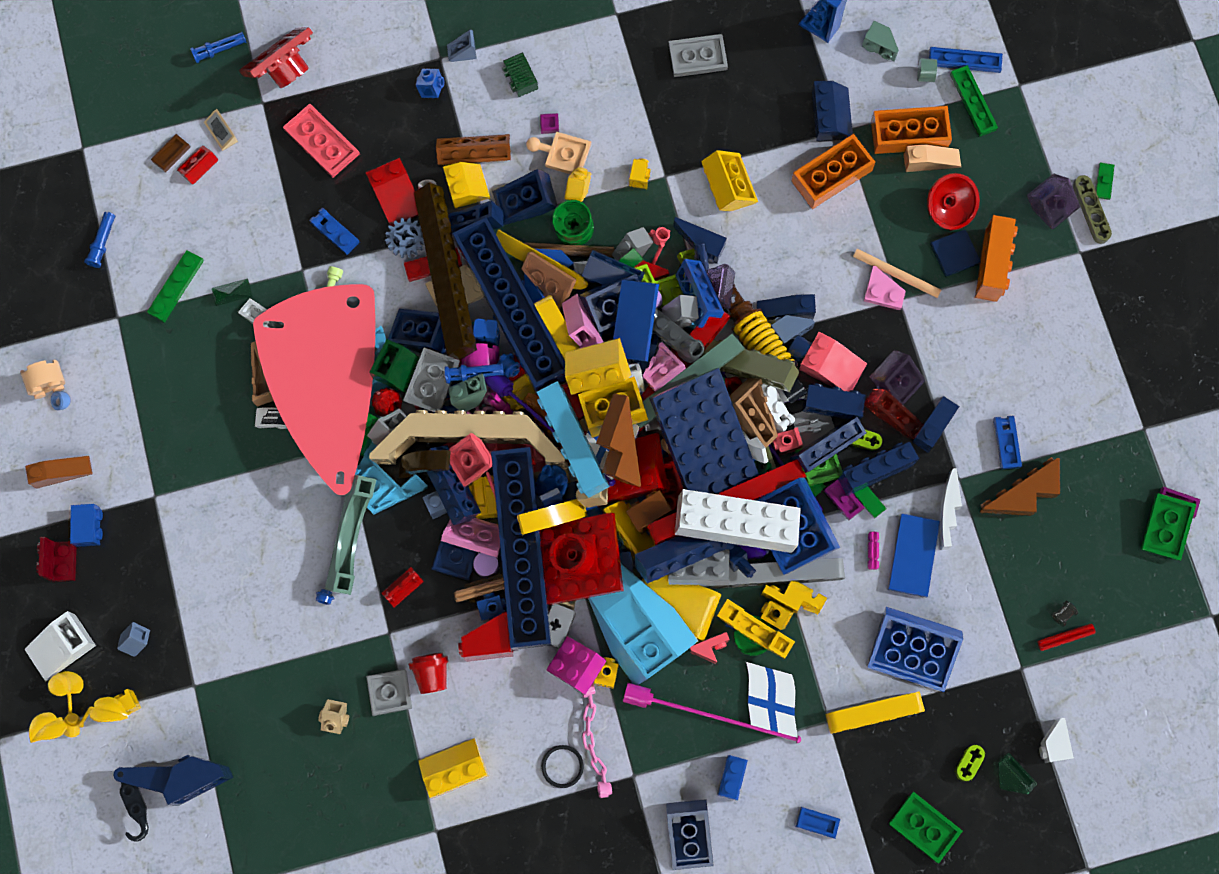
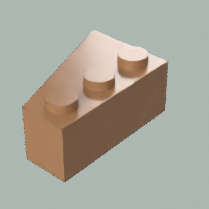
M256 341L252 342V401L259 407L274 400L262 370Z
M748 378L730 395V399L742 430L750 440L758 437L766 448L778 437L772 414L768 411L766 404L768 402L767 396L763 394L761 387L763 384L762 379Z

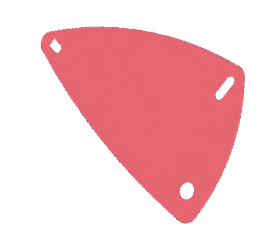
M364 284L337 285L301 293L267 309L257 316L253 322L255 341L262 370L280 416L308 462L333 492L338 495L347 494L352 487L364 440L373 378L369 372L374 364L375 296L373 289ZM354 296L359 299L360 303L356 308H350L347 305L346 301L349 297ZM263 322H283L284 327L266 328L263 326ZM339 471L344 473V484H336V474Z

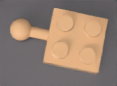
M556 132L552 146L541 143L536 137L529 138L526 146L531 152L541 150L549 153L545 167L571 174L578 167L584 168L591 147V141Z

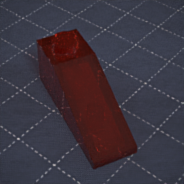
M873 389L865 400L864 405L877 417L912 440L915 439L924 425L886 389Z

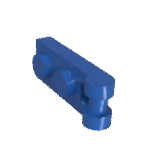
M321 208L318 214L309 220L316 229L346 255L360 243L352 233L334 219L324 208ZM323 219L327 220L324 225L320 223Z
M994 417L993 424L996 431L1001 470L1021 468L1022 462L1015 417ZM1003 426H1008L1009 430H1003Z

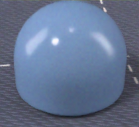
M56 391L51 395V405L55 410H64L70 405L71 399L66 392ZM58 397L60 400L59 406L56 404V400Z

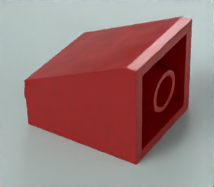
M507 612L498 615L461 637L462 643H458L459 655L467 662L514 657L513 650L510 648Z

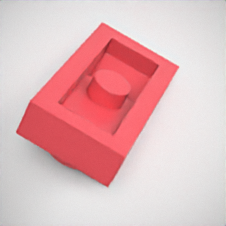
M726 632L693 645L689 650L690 653L716 664L717 660L712 648L715 647L716 650L722 649L727 646L726 643L730 639Z

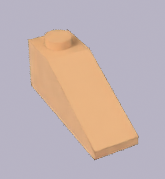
M932 145L907 146L904 153L906 172L961 168L959 149Z

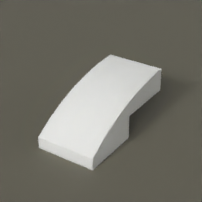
M743 431L752 458L759 462L767 463L768 458L764 445L758 437L750 440Z

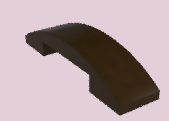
M418 451L402 456L398 478L413 477L414 473L426 471L441 472L449 470L451 451Z

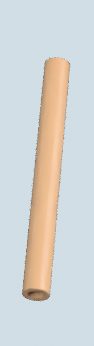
M856 249L853 255L854 258L871 266H876L881 271L938 298L941 289L859 249Z

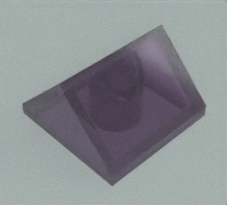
M722 264L708 269L706 273L722 308L730 309L736 272L728 264Z

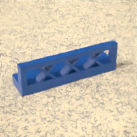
M684 259L675 276L684 295L697 297L699 319L695 322L699 328H703L709 317L721 318L724 311L702 262Z

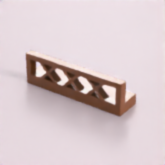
M510 134L437 139L436 153L438 165L459 162L476 163L511 160Z

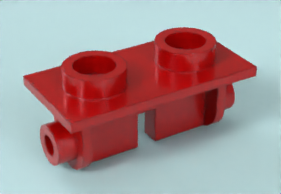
M410 567L384 590L382 595L395 608L424 581Z

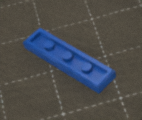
M930 47L929 59H937V67L959 69L968 65L970 70L996 73H1001L1002 53Z

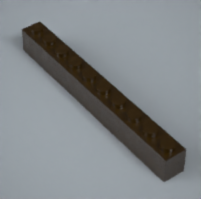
M429 182L414 192L447 356L461 360L477 350L476 340L466 301L465 288L461 278L444 191L442 187Z

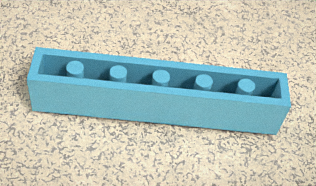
M557 381L537 392L539 396L537 402L541 409H545L547 413L545 419L549 426H553L555 430L553 436L556 442H560L563 447L560 451L564 459H568L571 464L568 468L572 476H576L579 481L576 485L580 493L591 497L609 488L607 479L602 473L598 460L561 384Z

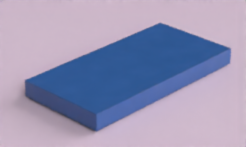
M622 280L613 340L620 338L626 359L648 362L659 284Z
M907 514L900 515L888 590L925 598L928 597L940 521Z

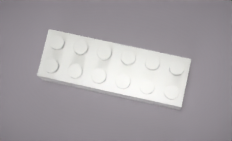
M683 489L678 496L675 535L792 553L798 546L800 508Z

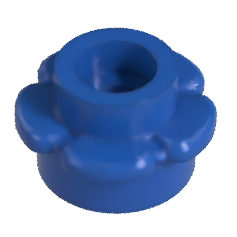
M321 589L320 592H316V601L319 603L331 605L332 600L335 599L331 591Z

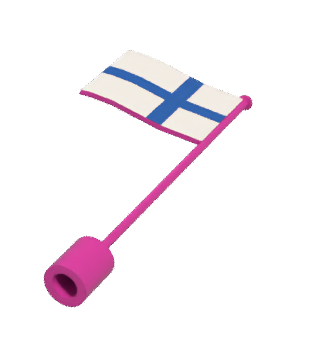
M746 662L749 677L748 709L751 725L653 698L654 694L650 693V688L627 683L623 698L625 703L646 708L647 705L655 702L796 741V743L801 742V737L797 736L795 723V685L792 674Z

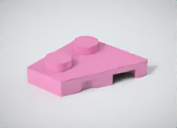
M873 266L864 301L901 310L906 291L880 269Z
M663 342L659 344L656 356L652 357L649 367L646 368L642 376L644 381L655 392L686 369L685 365Z

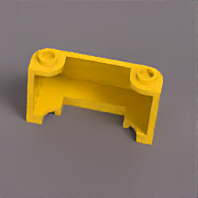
M669 574L650 583H646L642 579V582L675 608L697 638L698 642L695 644L705 641L721 598L720 593L700 585H669Z

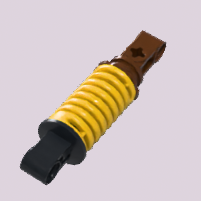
M724 273L711 283L715 292L721 297L730 311V320L734 322L731 330L739 336V340L743 342V346L747 350L755 349L763 355L772 354L780 360L789 359L795 363L796 367L798 366L796 360L790 359L791 354L786 352L787 348L782 346L783 342L778 340L779 336L775 334L771 324L767 323L761 309H753L750 301H744L727 273ZM732 297H734V299H735V302H734V303H732V300H731ZM797 378L790 392L782 390L791 404L808 393Z

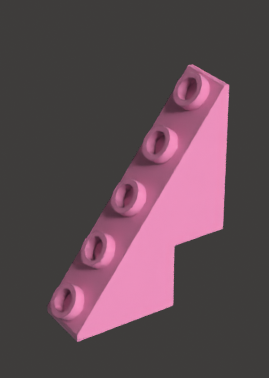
M578 294L562 303L568 335L580 348L603 342Z

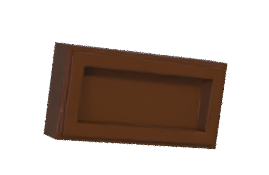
M175 134L151 160L166 173L188 151L190 145Z

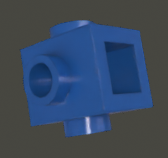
M439 69L421 70L416 83L421 98L439 97L440 91L444 87V78L441 76Z
M494 592L483 595V599L476 600L481 621L487 619L490 621L504 613L503 610L507 609L505 599H500L499 594L495 595ZM490 604L496 605L494 610L489 609Z

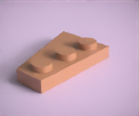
M529 252L522 266V271L535 286L541 289L544 297L552 296L559 311L562 313V303L568 300L576 279L535 253Z

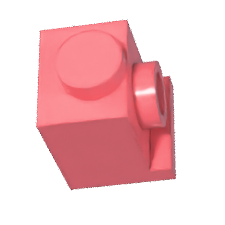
M798 427L778 433V437L772 442L775 451L778 450L779 456L795 452V450L803 447ZM789 438L790 443H785L784 439Z

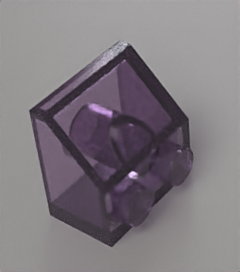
M1055 173L1027 195L1033 211L1050 229L1057 227L1080 208L1069 178Z
M894 350L870 376L876 387L899 407H902L926 381L910 355Z

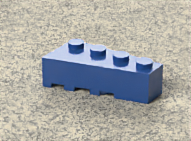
M817 0L798 25L829 43L840 28L847 0Z

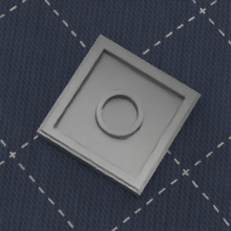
M406 669L366 676L372 716L412 709Z

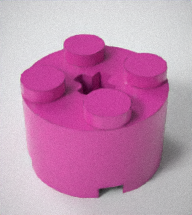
M478 343L476 344L477 350L461 359V365H466L467 367L497 364L499 361V347L493 345V348H488V344Z

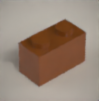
M660 490L649 493L645 500L630 505V509L626 511L641 535L648 531L647 526L674 513Z

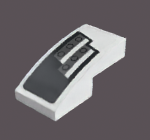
M257 408L255 427L287 429L277 408Z

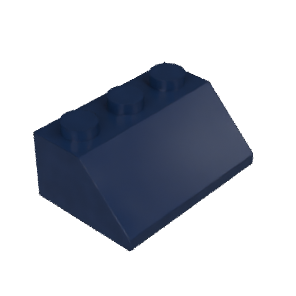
M833 80L814 81L812 99L816 141H834L848 138L853 134L848 87Z

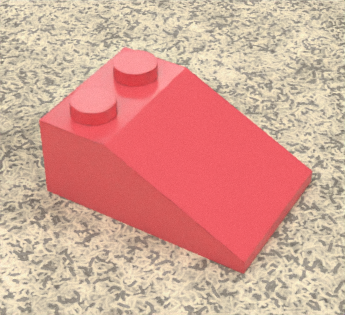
M818 332L799 370L831 387H839L842 391L849 392L854 389L867 363L838 341Z

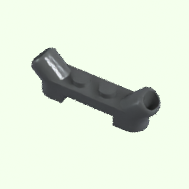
M655 309L652 333L654 332L677 351V355L685 362L694 363L704 352V344L700 340L691 337L660 310Z

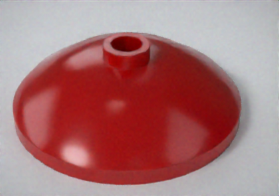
M951 173L940 177L931 187L927 198V208L931 219L944 229L956 230L965 227L974 219L978 211L980 202L978 189L975 183L963 174Z

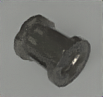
M1065 601L1063 606L1057 612L1054 611L1051 616L1060 626L1064 627L1073 615L1076 616L1079 613L1072 603Z

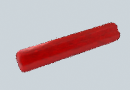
M1088 624L1039 640L1037 643L1039 649L1044 651L1093 635L1096 631L1093 624Z

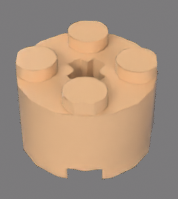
M46 360L28 365L27 371H20L27 394L34 396V399L43 398L46 396L45 393L51 391L54 393L64 390L65 380L57 360H52V363L48 364Z

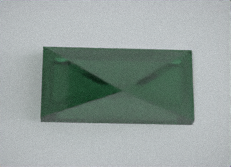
M248 278L212 288L216 306L253 297Z
M1007 753L999 763L1000 789L1029 794L1036 786L1037 782L1010 753Z

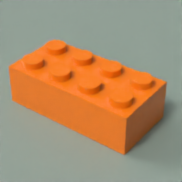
M948 106L878 110L873 112L871 118L875 154L905 152L907 146L932 145L948 148L952 141Z
M852 134L794 171L791 182L813 210L872 172L875 161L857 137Z
M993 215L988 223L984 234L975 298L997 302L1001 296H1004L1005 290H1008L1010 279L1007 276L1008 272H1011L1013 264L1010 261V256L1013 255L1015 250V244L1012 242L1018 230V226H1015L1016 219Z

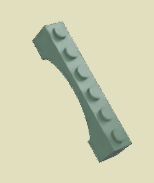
M355 475L351 490L345 495L325 590L351 595L355 579L354 558L357 539L366 508L373 497L376 479Z

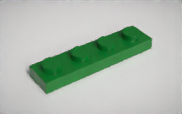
M968 65L951 71L950 76L979 136L997 131L998 126Z
M186 250L148 309L147 313L165 323L204 262L203 258Z

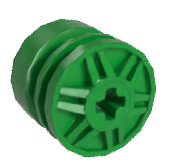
M567 200L555 209L553 213V226L558 239L563 244L584 245L591 239L594 232V223L589 208L583 202Z

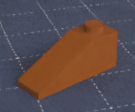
M89 456L47 460L25 466L28 484L36 489L93 475Z

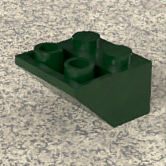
M386 339L369 373L374 380L406 394L420 357L404 346Z

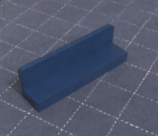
M858 417L851 418L842 422L789 458L791 461L798 460L804 472L807 473L867 434Z

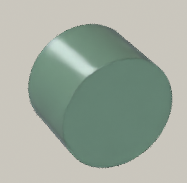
M920 58L917 80L919 82H935L937 59Z

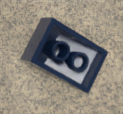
M539 169L492 191L496 205L503 210V225L543 215L558 207L550 176Z
M637 274L598 286L579 295L598 332H602L616 324L622 280L639 282Z
M399 308L388 340L419 353H422L423 348H427L444 355L446 347L439 313Z
M707 799L666 803L673 870L714 866Z

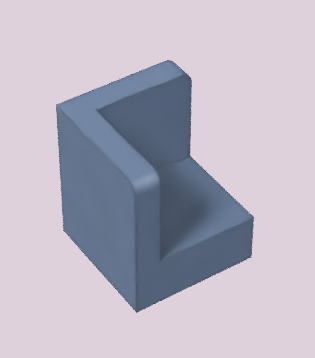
M132 622L120 635L117 649L135 657L147 645L150 630Z

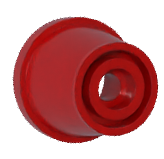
M443 652L414 657L412 662L408 663L420 694L447 689V662L449 660L448 656L443 655Z

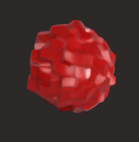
M389 388L380 389L373 395L372 406L377 415L384 417L389 414L388 411L393 412L395 408L401 410L402 398L396 390Z

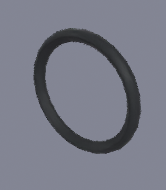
M558 745L551 748L545 754L541 767L543 776L549 784L557 788H568L576 784L581 778L584 763L582 756L576 749L567 745ZM560 749L573 752L580 764L577 777L567 784H559L552 781L546 772L548 757L554 751Z

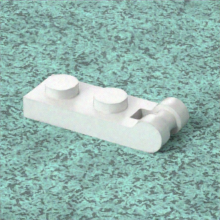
M762 384L763 394L767 396L768 400L766 402L768 411L772 414L776 431L778 433L784 432L787 426H791L795 422V418L789 414L776 388Z

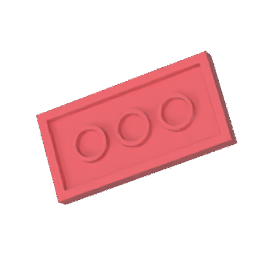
M308 104L283 126V129L332 178L360 155L359 151L311 104Z

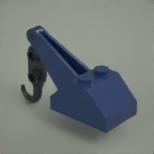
M186 755L178 760L179 763L174 766L117 768L113 776L116 781L121 782L120 796L129 816L141 828L139 835L132 836L129 832H126V837L131 841L138 842L146 837L149 830L147 806L138 787L163 793L167 805L180 806L232 779L233 775L229 767L203 758Z

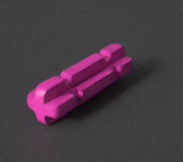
M875 531L868 533V541H870L868 543V569L877 570L879 568V561H877L879 558V532Z

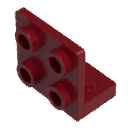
M40 537V542L37 545L39 562L36 565L39 576L51 582L75 581L77 547L72 545L70 541L54 542L46 537Z

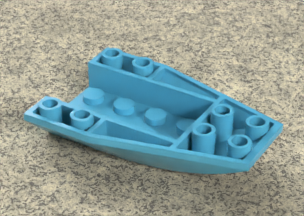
M621 564L624 591L590 597L588 599L612 656L631 682L639 685L679 657L698 640L675 608Z

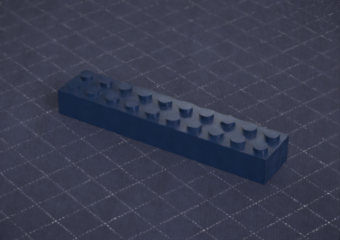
M487 217L454 232L453 236L457 247L536 395L538 396L537 392L557 381L560 384L566 382L565 361Z
M531 448L491 451L510 648L518 650L552 646L540 530L522 535L517 519L519 514L538 510Z

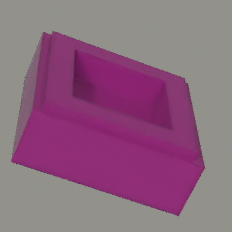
M558 113L540 114L541 134L559 132Z

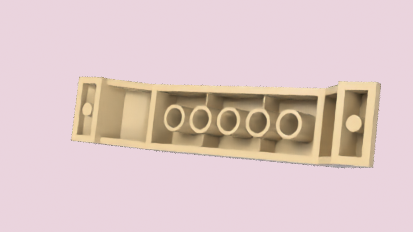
M416 410V413H410L369 454V459L374 463L396 465V459L416 442L458 443L467 435L473 433L483 443L531 444L545 458L547 465L568 468V462L564 459L561 452L528 415H524V412H513V415H505V412L494 411L493 414H485L486 412L474 411V414H466V411H454V414H447V411L436 410L435 413H428L426 410Z

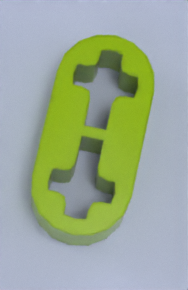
M865 430L867 434L861 437L863 439H858L850 444L851 446L874 452L880 448L882 438L875 432ZM875 438V442L878 444L871 446V442L866 440Z
M972 745L966 749L955 770L959 780L969 781L973 779L985 757L982 747ZM977 749V754L980 757L974 758V760L971 762L970 760L972 758V754L970 753V751H975ZM969 764L970 767L968 769V772L970 773V775H966L963 777V772L960 770L961 768H966Z

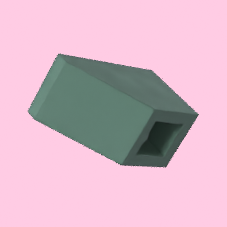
M873 21L864 38L862 47L869 52L881 55L886 60L895 61L899 49L891 29Z
M483 374L448 387L451 404L459 411H468L478 407L487 392Z

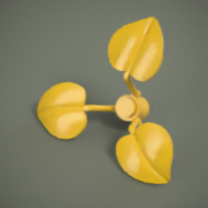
M64 671L57 673L49 680L48 689L50 693L56 696L67 694L68 715L64 718V721L62 717L57 718L53 713L49 712L37 715L30 724L29 739L33 743L40 740L55 739L63 734L67 737H76L80 734V727H84V722L89 714L90 718L97 722H114L128 719V714L118 699L103 697L95 701L94 707L88 708L80 721V717L72 713L71 694L82 691L83 680L74 672Z

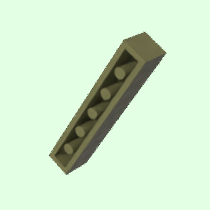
M713 340L700 358L723 340ZM745 348L744 351L719 369L722 372L745 379L761 378L764 385L790 392L799 374L795 363L789 359L780 360L772 354L763 355L755 349L750 351Z

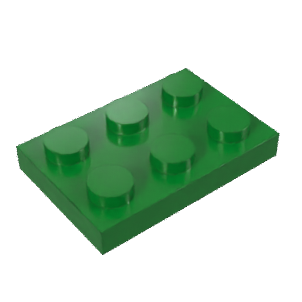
M1156 493L1140 550L1181 561L1197 504Z
M915 792L910 794L888 824L937 864L941 862L963 832Z

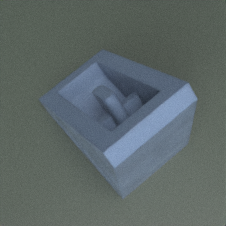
M472 30L467 31L447 45L450 62L477 59Z

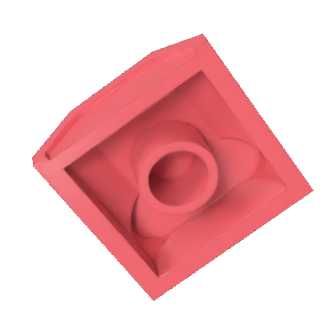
M470 433L449 449L451 451L450 465L463 487L478 480L482 474L492 467L490 453L482 440L473 433Z

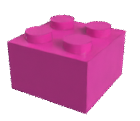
M567 636L546 670L586 695L606 660L596 652Z

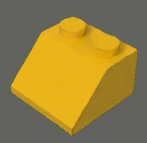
M459 162L443 167L455 208L490 199L480 164Z

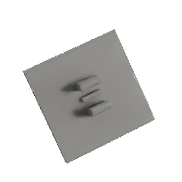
M808 412L792 414L795 418L794 428L798 427L803 443L802 448L835 428L830 416Z

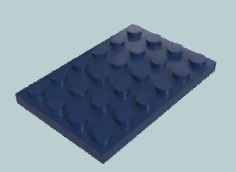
M719 368L712 369L649 398L685 490L719 494L759 476Z

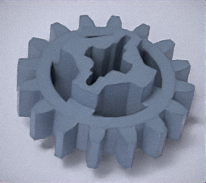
M401 218V223L394 221V227L389 225L391 232H386V237L388 238L385 241L389 245V250H393L395 256L400 253L401 258L404 255L411 258L412 253L417 256V250L422 251L423 247L421 244H424L421 226H418V221L412 223L411 218H408L407 222L403 218ZM412 229L417 232L418 236L412 233Z

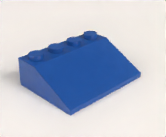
M798 478L756 500L800 508L799 539L796 549L792 553L771 550L783 575L840 548L805 478Z
M886 607L879 625L868 668L945 692L963 642V631Z

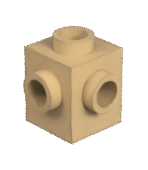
M327 700L323 710L320 711L318 719L321 722V731L341 734L343 727H347L349 715H346L347 703Z

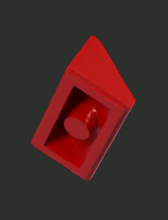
M201 146L177 171L191 184H195L218 162V158L211 150Z

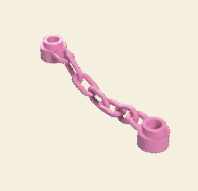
M593 683L586 695L582 693L583 698L588 697L589 701L583 714V719L586 721V731L583 732L582 738L584 748L590 751L592 757L591 766L602 779L601 782H597L599 798H606L612 794V787L610 782H606V766L594 753L593 733L590 731V722L593 720L596 712V705L592 700V695L595 694ZM589 706L593 709L591 718L589 716L586 717ZM585 734L587 736L590 735L591 744H589L588 746L586 744ZM597 761L603 767L600 772L594 765Z

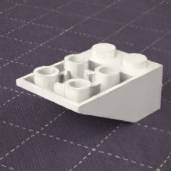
M67 611L51 622L24 650L44 680L48 681L96 645L77 616Z

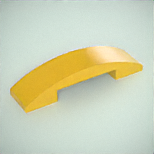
M577 499L519 514L517 519L521 534L523 535L588 515L586 508Z
M729 599L725 601L717 617L747 638L784 659L795 641L781 632L775 631L748 614L743 608Z

